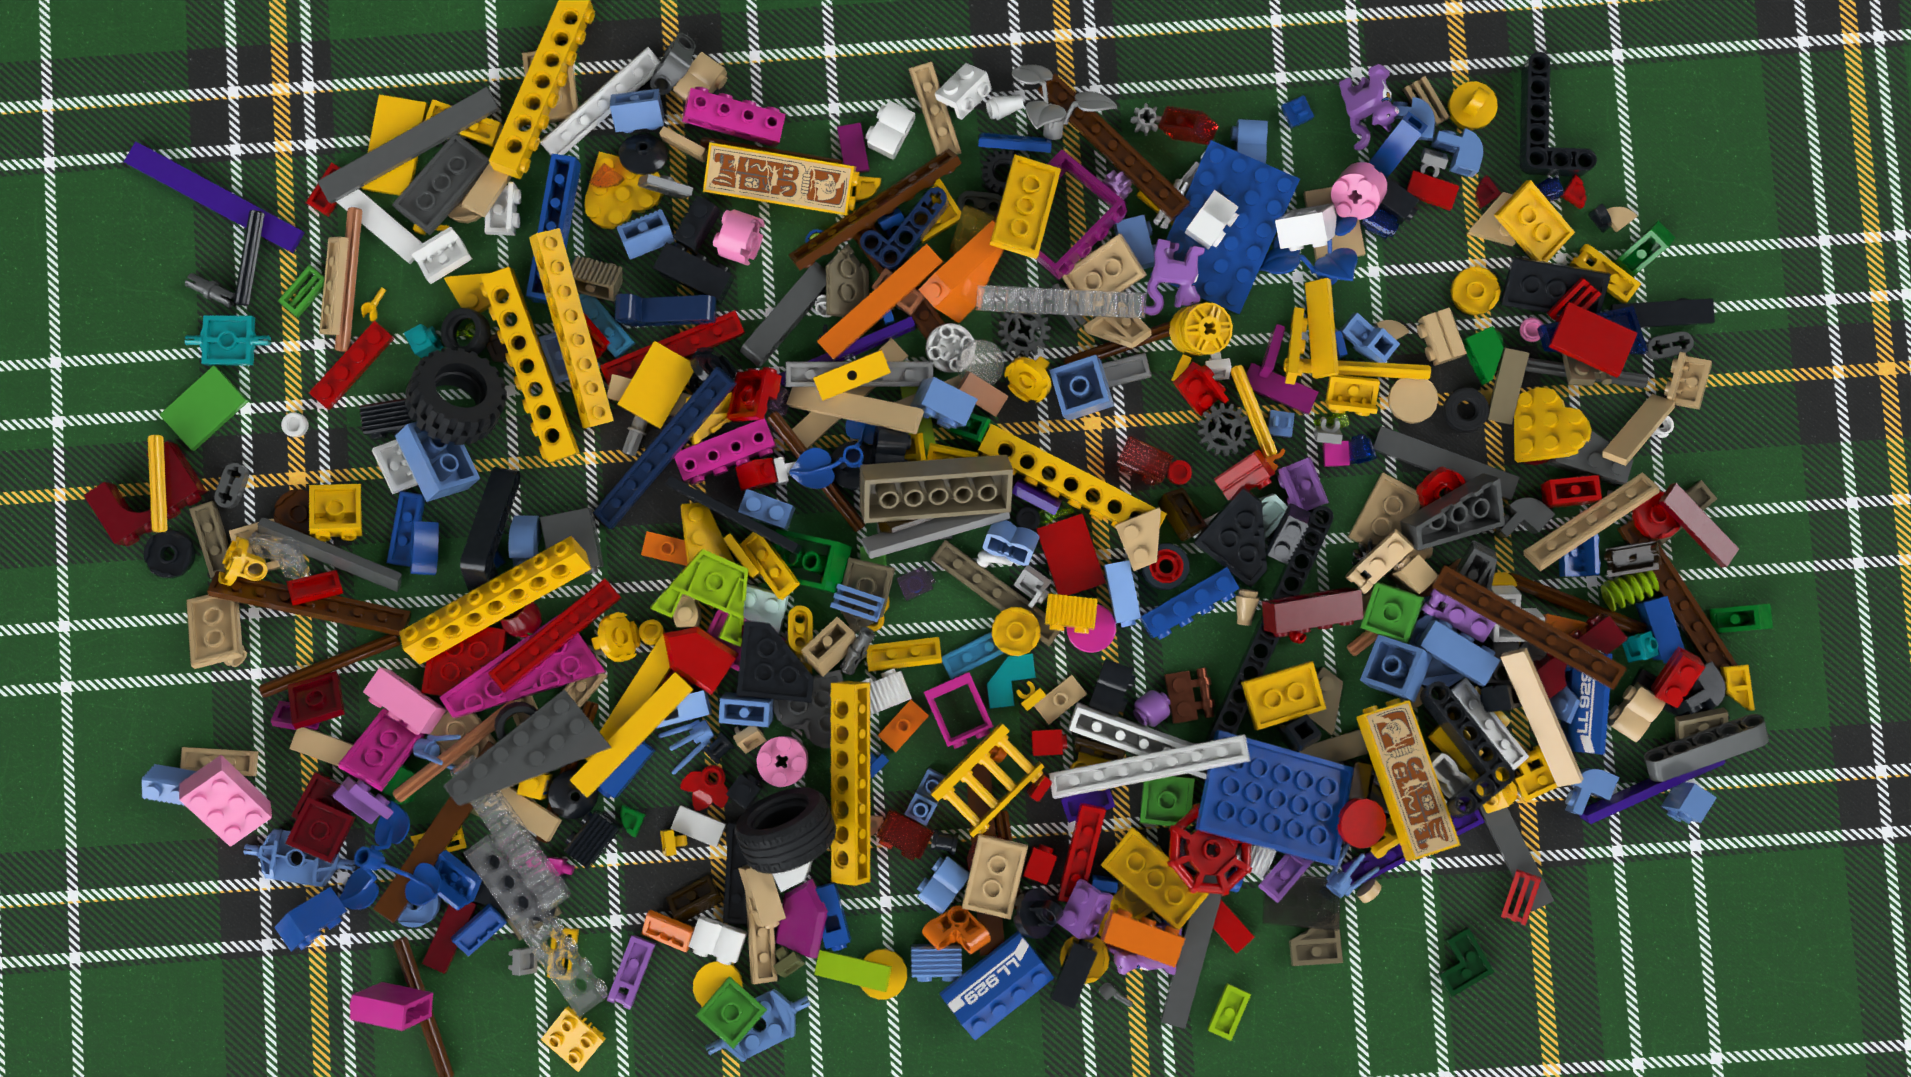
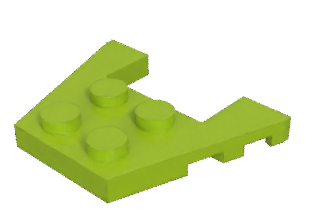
M701 549L655 600L650 609L672 618L680 598L684 594L728 613L718 638L740 647L742 644L741 635L742 625L744 624L743 613L744 602L746 601L748 569Z

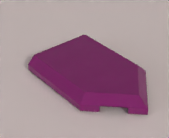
M813 879L785 893L782 907L786 919L779 921L780 925H778L775 938L776 943L809 958L818 957L828 913L824 902H821L815 890L817 887Z

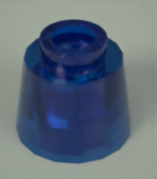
M1365 434L1356 435L1351 438L1352 441L1349 442L1351 464L1366 463L1377 458L1370 438H1366Z

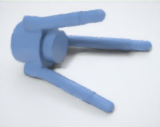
M698 719L690 724L658 734L659 738L690 730L689 736L669 747L671 751L691 740H694L696 744L701 742L672 770L673 775L682 769L705 746L712 743L710 739L715 735L705 719L701 722Z
M429 734L427 739L420 738L415 742L413 753L415 757L442 765L443 761L436 758L440 754V746L436 742L459 740L461 736H435ZM450 764L447 767L448 769H451L457 773H460L463 770L462 768L455 766L453 764Z
M1346 842L1340 852L1338 866H1334L1326 878L1328 880L1326 887L1340 898L1344 894L1348 897L1354 889L1379 871V867H1375L1353 884H1350L1352 879L1349 876L1365 857V854L1361 853L1345 873L1343 871L1337 873L1350 846Z

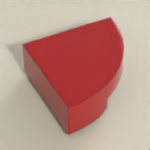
M1574 175L1560 196L1579 209H1582L1586 202L1583 181L1577 175Z

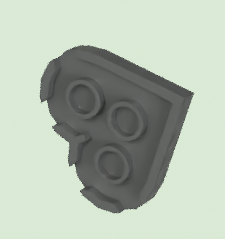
M841 670L828 672L824 677L821 675L813 676L811 703L774 699V713L777 719L784 726L791 729H803L806 737L814 745L821 748H831V683L844 681Z

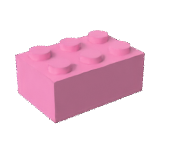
M222 755L179 783V800L230 847L272 818L271 802Z

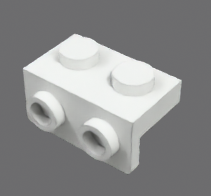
M965 63L935 92L937 101L953 107L957 118L962 120L991 92L992 88L986 71Z
M508 182V185L505 186L485 216L484 232L486 235H516V228L520 227V214L517 213V204H521V190L517 188L514 182Z
M452 227L447 228L410 251V254L417 261L426 280L430 284L472 260L462 239Z
M397 440L372 449L392 494L418 485Z

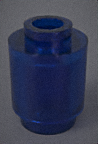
M1377 208L1372 216L1363 219L1361 225L1365 226L1366 230L1385 240L1388 236H1394L1400 224L1396 223L1397 217Z

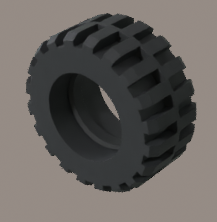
M443 348L441 352L438 350L430 352L428 356L423 357L419 361L406 388L405 404L406 408L410 410L408 414L411 420L417 421L416 426L421 431H427L429 437L433 439L435 437L439 438L443 443L449 444V442H454V445H463L465 441L468 444L477 442L478 439H484L488 436L489 432L496 426L504 410L507 391L504 389L506 385L503 378L498 377L499 371L495 366L491 367L489 365L490 361L485 357L481 359L477 356L478 353L473 351L468 353L462 348H456V350ZM442 385L459 387L473 398L476 406L469 408L454 406L439 395L436 387Z

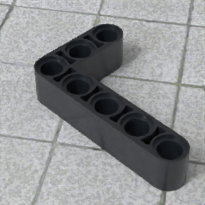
M1535 52L1523 64L1521 72L1520 168L1529 175L1583 176L1594 168L1597 163V157L1592 150L1549 147L1550 58L1543 52ZM1532 62L1537 63L1540 70L1534 69ZM1531 86H1536L1540 94L1534 93ZM1531 109L1538 112V118L1531 114ZM1530 133H1535L1539 141H1534L1530 137ZM1529 157H1535L1538 165L1532 164ZM1554 157L1561 160L1562 166L1555 164ZM1579 158L1586 162V167H1582L1579 164Z
M494 467L491 471L460 561V569L468 592L498 577L494 558L519 488L520 471Z
M1436 681L1421 691L1420 700L1478 773L1475 779L1447 801L1446 805L1449 814L1455 818H1462L1474 813L1514 780L1515 775L1511 765L1445 683ZM1431 690H1435L1438 693V700L1432 697ZM1447 710L1453 712L1455 717L1454 720H1451L1448 717ZM1463 730L1469 732L1470 741L1464 737ZM1480 750L1486 754V761L1479 756ZM1496 770L1502 774V781L1496 778ZM1477 785L1483 788V796L1477 792ZM1459 799L1464 802L1466 807L1465 811L1459 808Z

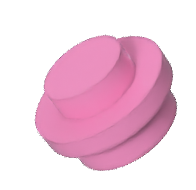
M1528 318L1520 325V335L1528 342H1536L1545 333L1544 323L1538 318Z

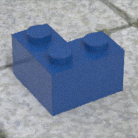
M329 887L288 912L274 928L291 952L298 947L303 950L322 935L321 930L326 927L331 930L342 922L341 917L347 910L333 889Z

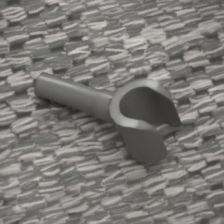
M1109 982L1104 983L1098 989L1107 1001L1114 996L1128 1007H1131L1133 1004L1132 1001L1121 995Z

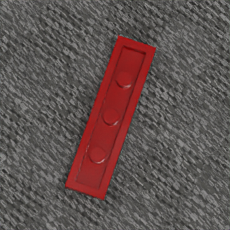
M374 321L313 387L309 394L326 409L330 410L395 337L378 322Z
M1080 803L1057 895L1060 901L1068 902L1078 879H1083L1087 882L1089 880L1106 812L1104 807Z

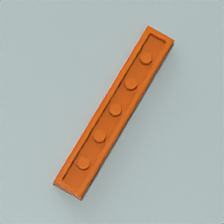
M926 244L817 341L818 344L835 360L939 268L943 261Z

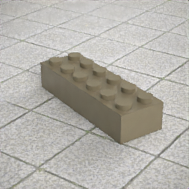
M1007 455L860 465V511L864 523L1011 512L1013 468Z

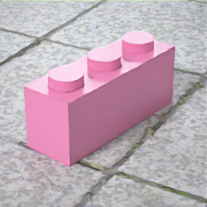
M379 667L363 693L370 697L368 700L370 703L379 708L383 706L389 710L387 714L391 718L399 722L403 720L408 724L406 728L417 735L420 733L431 734L447 710L424 693H421L420 690L392 670Z

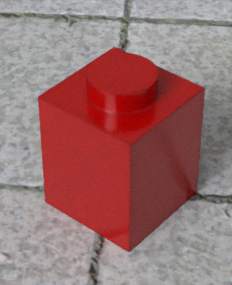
M773 458L756 459L735 467L741 491L760 489L778 482Z
M1062 729L1031 731L1033 756L1063 755V749H1067V735L1062 734Z
M1040 844L1039 848L1033 846L1022 873L1023 876L1047 885L1057 859V855L1053 854L1054 849Z

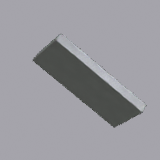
M456 134L445 143L395 200L392 206L427 234L431 235L475 185L489 164V158Z

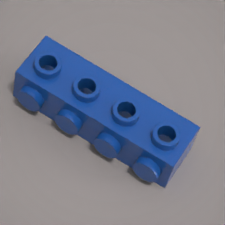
M1228 567L1142 615L1140 620L1151 639L1157 636L1161 640L1172 633L1170 628L1179 624L1180 627H1183L1194 621L1191 616L1200 612L1204 615L1215 609L1213 604L1217 601L1222 600L1225 603L1236 597L1234 592L1240 588Z

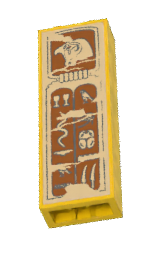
M713 142L709 143L703 192L847 216L855 208L856 196H852L853 186H858L859 172H856V166Z
M1400 698L1385 702L1387 707L1379 710L1377 705L1363 709L1364 714L1356 718L1405 860H1417L1460 846L1410 700L1401 702Z

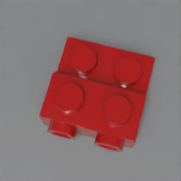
M763 367L762 370L749 368L747 371L737 372L735 378L737 384L732 391L726 419L733 422L764 420L768 400L777 399L780 391L782 376L777 374V370Z

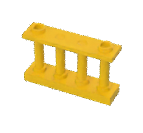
M1002 722L930 791L937 801L941 798L947 799L973 825L968 830L972 837L976 834H983L990 827L988 822L1030 781L1035 783L1043 775L1041 771L1044 768L1043 764L1038 761L1033 766L1013 746L1006 735L1010 731ZM995 745L998 748L1001 746L1026 772L1017 783L990 758L991 754L989 751ZM977 763L983 764L1009 790L999 801L972 775L973 771L971 769ZM959 781L962 783L966 782L991 808L981 819L954 792L955 789L953 787Z

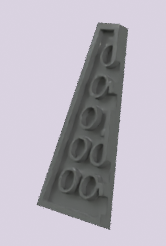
M564 689L444 784L443 787L457 805L462 806L499 790L512 787L520 782L554 771L575 761L609 750L612 747Z

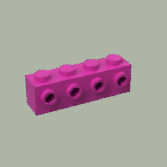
M695 87V89L690 88L687 94L681 122L776 147L780 142L786 114L780 113V110L774 107H758L753 101L742 100L740 102L733 100L731 95L724 93L716 95L709 93V90L706 88Z
M764 418V420H757L681 450L674 458L683 481L696 485L705 481V476L710 474L718 476L728 471L727 468L736 465L738 467L750 462L751 458L758 455L760 458L767 457L773 454V450L777 448L767 420Z

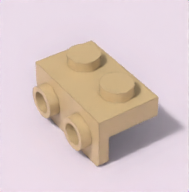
M1680 352L1678 359L1674 358L1672 362L1671 373H1674L1672 382L1668 381L1665 387L1664 395L1667 396V399L1675 401L1677 406L1700 410L1712 361L1688 357L1685 352Z

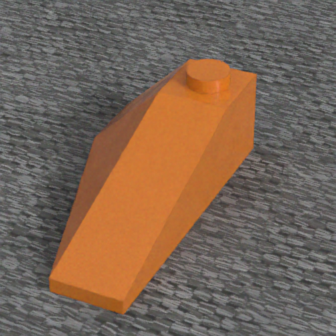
M994 220L985 226L918 289L934 308L957 323H960L977 306L979 298L990 280L989 277L1005 250L989 245L995 226Z

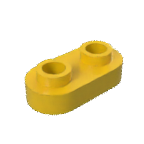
M798 605L793 607L788 614L787 644L796 655H803L801 650L813 639V615L809 608ZM800 617L804 622L797 623L795 619ZM802 641L804 645L800 647L795 642Z

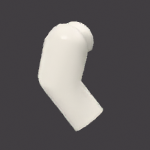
M985 550L978 553L976 560L981 567L989 566L990 562L1004 565L1013 564L1006 557L995 556Z

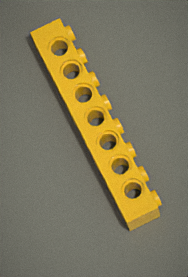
M590 0L558 1L490 156L489 163L493 170L520 180L523 173H527L529 170L530 157L532 152L538 149L541 131L547 128L549 123L548 115L551 108L554 109L557 105V94L560 87H564L566 84L569 65H574L577 57L576 50L579 45L583 44L586 36V27L594 19L595 10ZM570 20H577L574 24H567ZM560 41H568L565 45H558ZM551 62H558V64L554 67L548 66ZM542 83H549L547 87L539 88ZM533 104H540L537 109H530ZM523 126H531L527 131H521ZM514 147H522L519 152H511Z
M560 228L536 233L529 237L582 427L584 429L614 421Z
M506 267L481 276L483 281L480 284L481 291L485 298H489L491 306L488 307L492 320H497L500 329L497 330V335L501 344H505L508 353H505L506 360L510 367H514L517 376H514V382L517 389L522 390L525 399L522 400V404L526 413H530L533 419L530 425L535 437L539 436L542 445L539 446V451L544 460L547 459L548 463H554L579 454L577 443L514 269ZM506 290L509 298L505 303H500L498 295L501 291ZM514 313L517 316V323L509 327L506 319L510 314ZM518 337H524L526 341L525 347L521 350H517L515 347V340ZM527 360H532L534 363V369L530 373H526L523 370V364ZM535 383L542 385L543 390L539 396H534L531 392V388ZM548 406L551 410V415L548 419L544 420L540 416V410L542 407ZM552 429H556L559 432V439L554 443L548 439V433Z
M993 424L989 427L978 449V453L981 456L999 455L998 449L1001 446L1010 447L1012 454L1008 459L1013 468V476L1018 473L1025 477L1024 481L1034 487H1037L1039 484L1047 488L1045 492L1053 497L1059 498L1061 495L1069 499L1067 502L1069 505L1077 509L1084 507L1090 510L1089 515L1102 521L1103 518L1112 522L1111 526L1116 528V524L1130 519L1131 513L1143 514L1155 509V507ZM1023 457H1030L1034 465L1030 469H1025L1020 465V460ZM1045 468H1051L1055 471L1056 476L1052 480H1046L1042 476V471ZM1073 479L1077 483V489L1075 491H1067L1064 488V481ZM1089 490L1096 491L1099 495V500L1095 503L1089 502L1086 499V492ZM1115 501L1119 503L1121 510L1118 514L1109 512V502ZM1161 511L1160 526L1167 515L1163 511Z
M569 536L399 631L403 650L419 664L426 662L591 570L586 551L572 536Z
M842 681L831 683L830 795L831 814L836 825L835 838L831 844V882L856 886L870 882V683Z

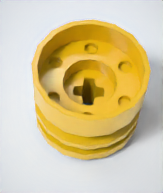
M1206 302L1183 307L1175 313L1170 322L1169 334L1173 345L1183 354L1189 356L1211 355L1220 352L1228 345L1232 337L1233 325L1229 314L1223 307L1216 303Z

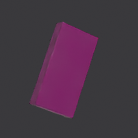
M861 122L838 126L837 130L843 163L856 166V172H868L869 166Z
M1276 324L1273 329L1258 376L1267 378L1273 371L1285 332V326Z

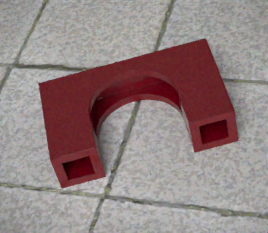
M166 441L164 442L167 519H172L181 513V509L185 506L198 503L202 499L201 496L207 493V490L178 445ZM103 482L84 494V497L114 544L131 546L140 540L139 537L144 533L153 532L151 509L140 513L135 512L127 504L115 484Z

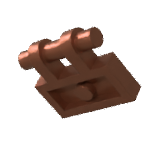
M1206 668L1196 669L1198 679L1191 680L1189 671L1164 675L1168 698L1171 702L1170 711L1173 724L1197 720V709H1204L1205 718L1215 717L1213 709L1215 707V700L1211 698L1209 687L1211 679L1207 676ZM1193 687H1200L1202 701L1195 702Z

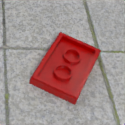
M1569 302L1563 311L1548 347L1617 378L1622 372L1637 332Z
M1083 513L1036 529L1037 534L1040 536L1039 540L1058 595L1069 596L1106 583Z

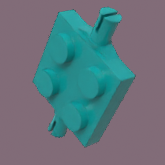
M203 316V328L200 335L185 336V339H187L185 340L186 345H200L202 351L201 364L254 366V350L256 345L270 346L271 344L269 342L271 341L269 335L256 336L255 317Z

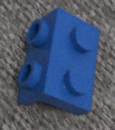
M1598 533L1559 559L1560 577H1587L1600 574L1601 562L1598 545L1600 538Z
M445 850L439 853L435 864L441 876V888L438 895L453 908L460 910L475 900L483 878L449 851Z

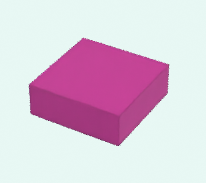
M1342 441L1341 444L1323 443L1324 467L1350 465L1349 441Z

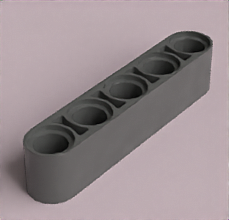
M818 262L810 266L743 344L740 352L757 367H761L815 305L817 297L826 292V269Z
M1759 714L1746 715L1647 751L1644 759L1650 779L1655 782L1666 781L1766 745L1769 742L1764 717Z

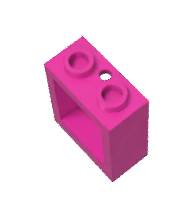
M970 672L924 692L948 747L953 745L954 749L968 744L966 739L975 735L979 739L990 734L989 729L993 725ZM968 684L985 723L951 738L934 698Z

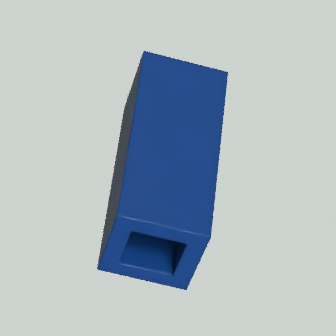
M1408 111L1369 163L1388 178L1428 125Z
M1668 596L1636 603L1640 621L1647 626L1645 632L1652 631L1653 637L1658 643L1659 655L1652 657L1653 660H1662L1663 664L1667 663L1677 647L1684 649Z
M643 741L599 786L598 791L607 798L611 796L613 798L619 797L656 750Z
M831 882L817 886L815 890L821 902H824L828 910L822 936L825 949L832 948V951L844 949L847 947L846 943H850L851 936L837 884Z

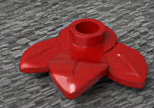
M710 765L704 768L703 771L689 773L680 785V789L693 792L692 802L695 811L706 809L712 803L723 808L729 798L726 795L728 789L724 784L725 772L717 765ZM711 773L717 774L718 779L716 782L710 781L709 775Z

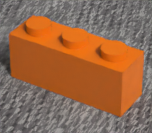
M1118 908L1116 912L1110 909L1101 935L1103 942L1171 967H1176L1185 938L1179 934V929L1166 925L1165 929L1155 926L1156 921L1142 916L1141 920L1132 917L1133 913Z

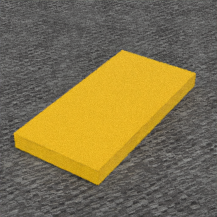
M379 95L368 153L424 122L428 104L422 101ZM418 156L361 188L363 190L400 196L414 180Z
M1016 154L1014 155L989 245L1037 259L1061 172L1060 168Z
M1132 827L1103 861L1101 866L1172 927L1180 930L1210 893L1196 892L1192 894L1189 892L1186 884L1172 867H1168L1167 861H1169V857Z

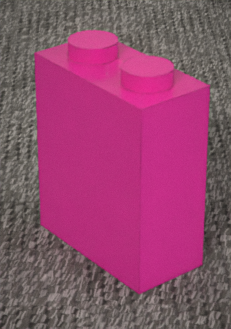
M384 982L378 983L352 994L349 1005L350 1020L403 1031L432 1017L433 992Z

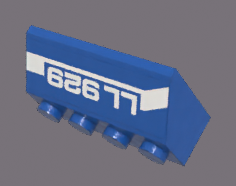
M1601 653L1607 656L1608 658L1612 659V654L1607 655L1605 653ZM1567 664L1565 668L1566 684L1581 702L1571 724L1561 720L1563 733L1571 751L1605 755L1610 688Z
M1017 931L939 994L961 1025L974 1040H977L1053 980L1054 976L1032 946Z

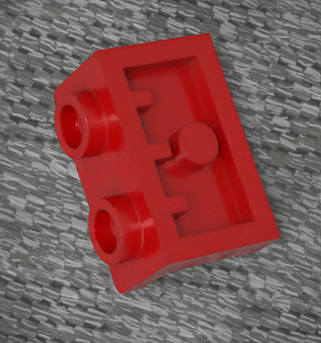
M1192 362L1173 384L1194 412L1202 416L1218 399L1225 404L1229 399L1224 393L1226 391L1224 386L1217 380H1214V372L1206 365L1201 367Z

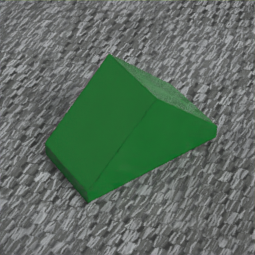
M971 413L966 426L957 427L956 429L951 427L946 429V431L980 446L991 425V420Z

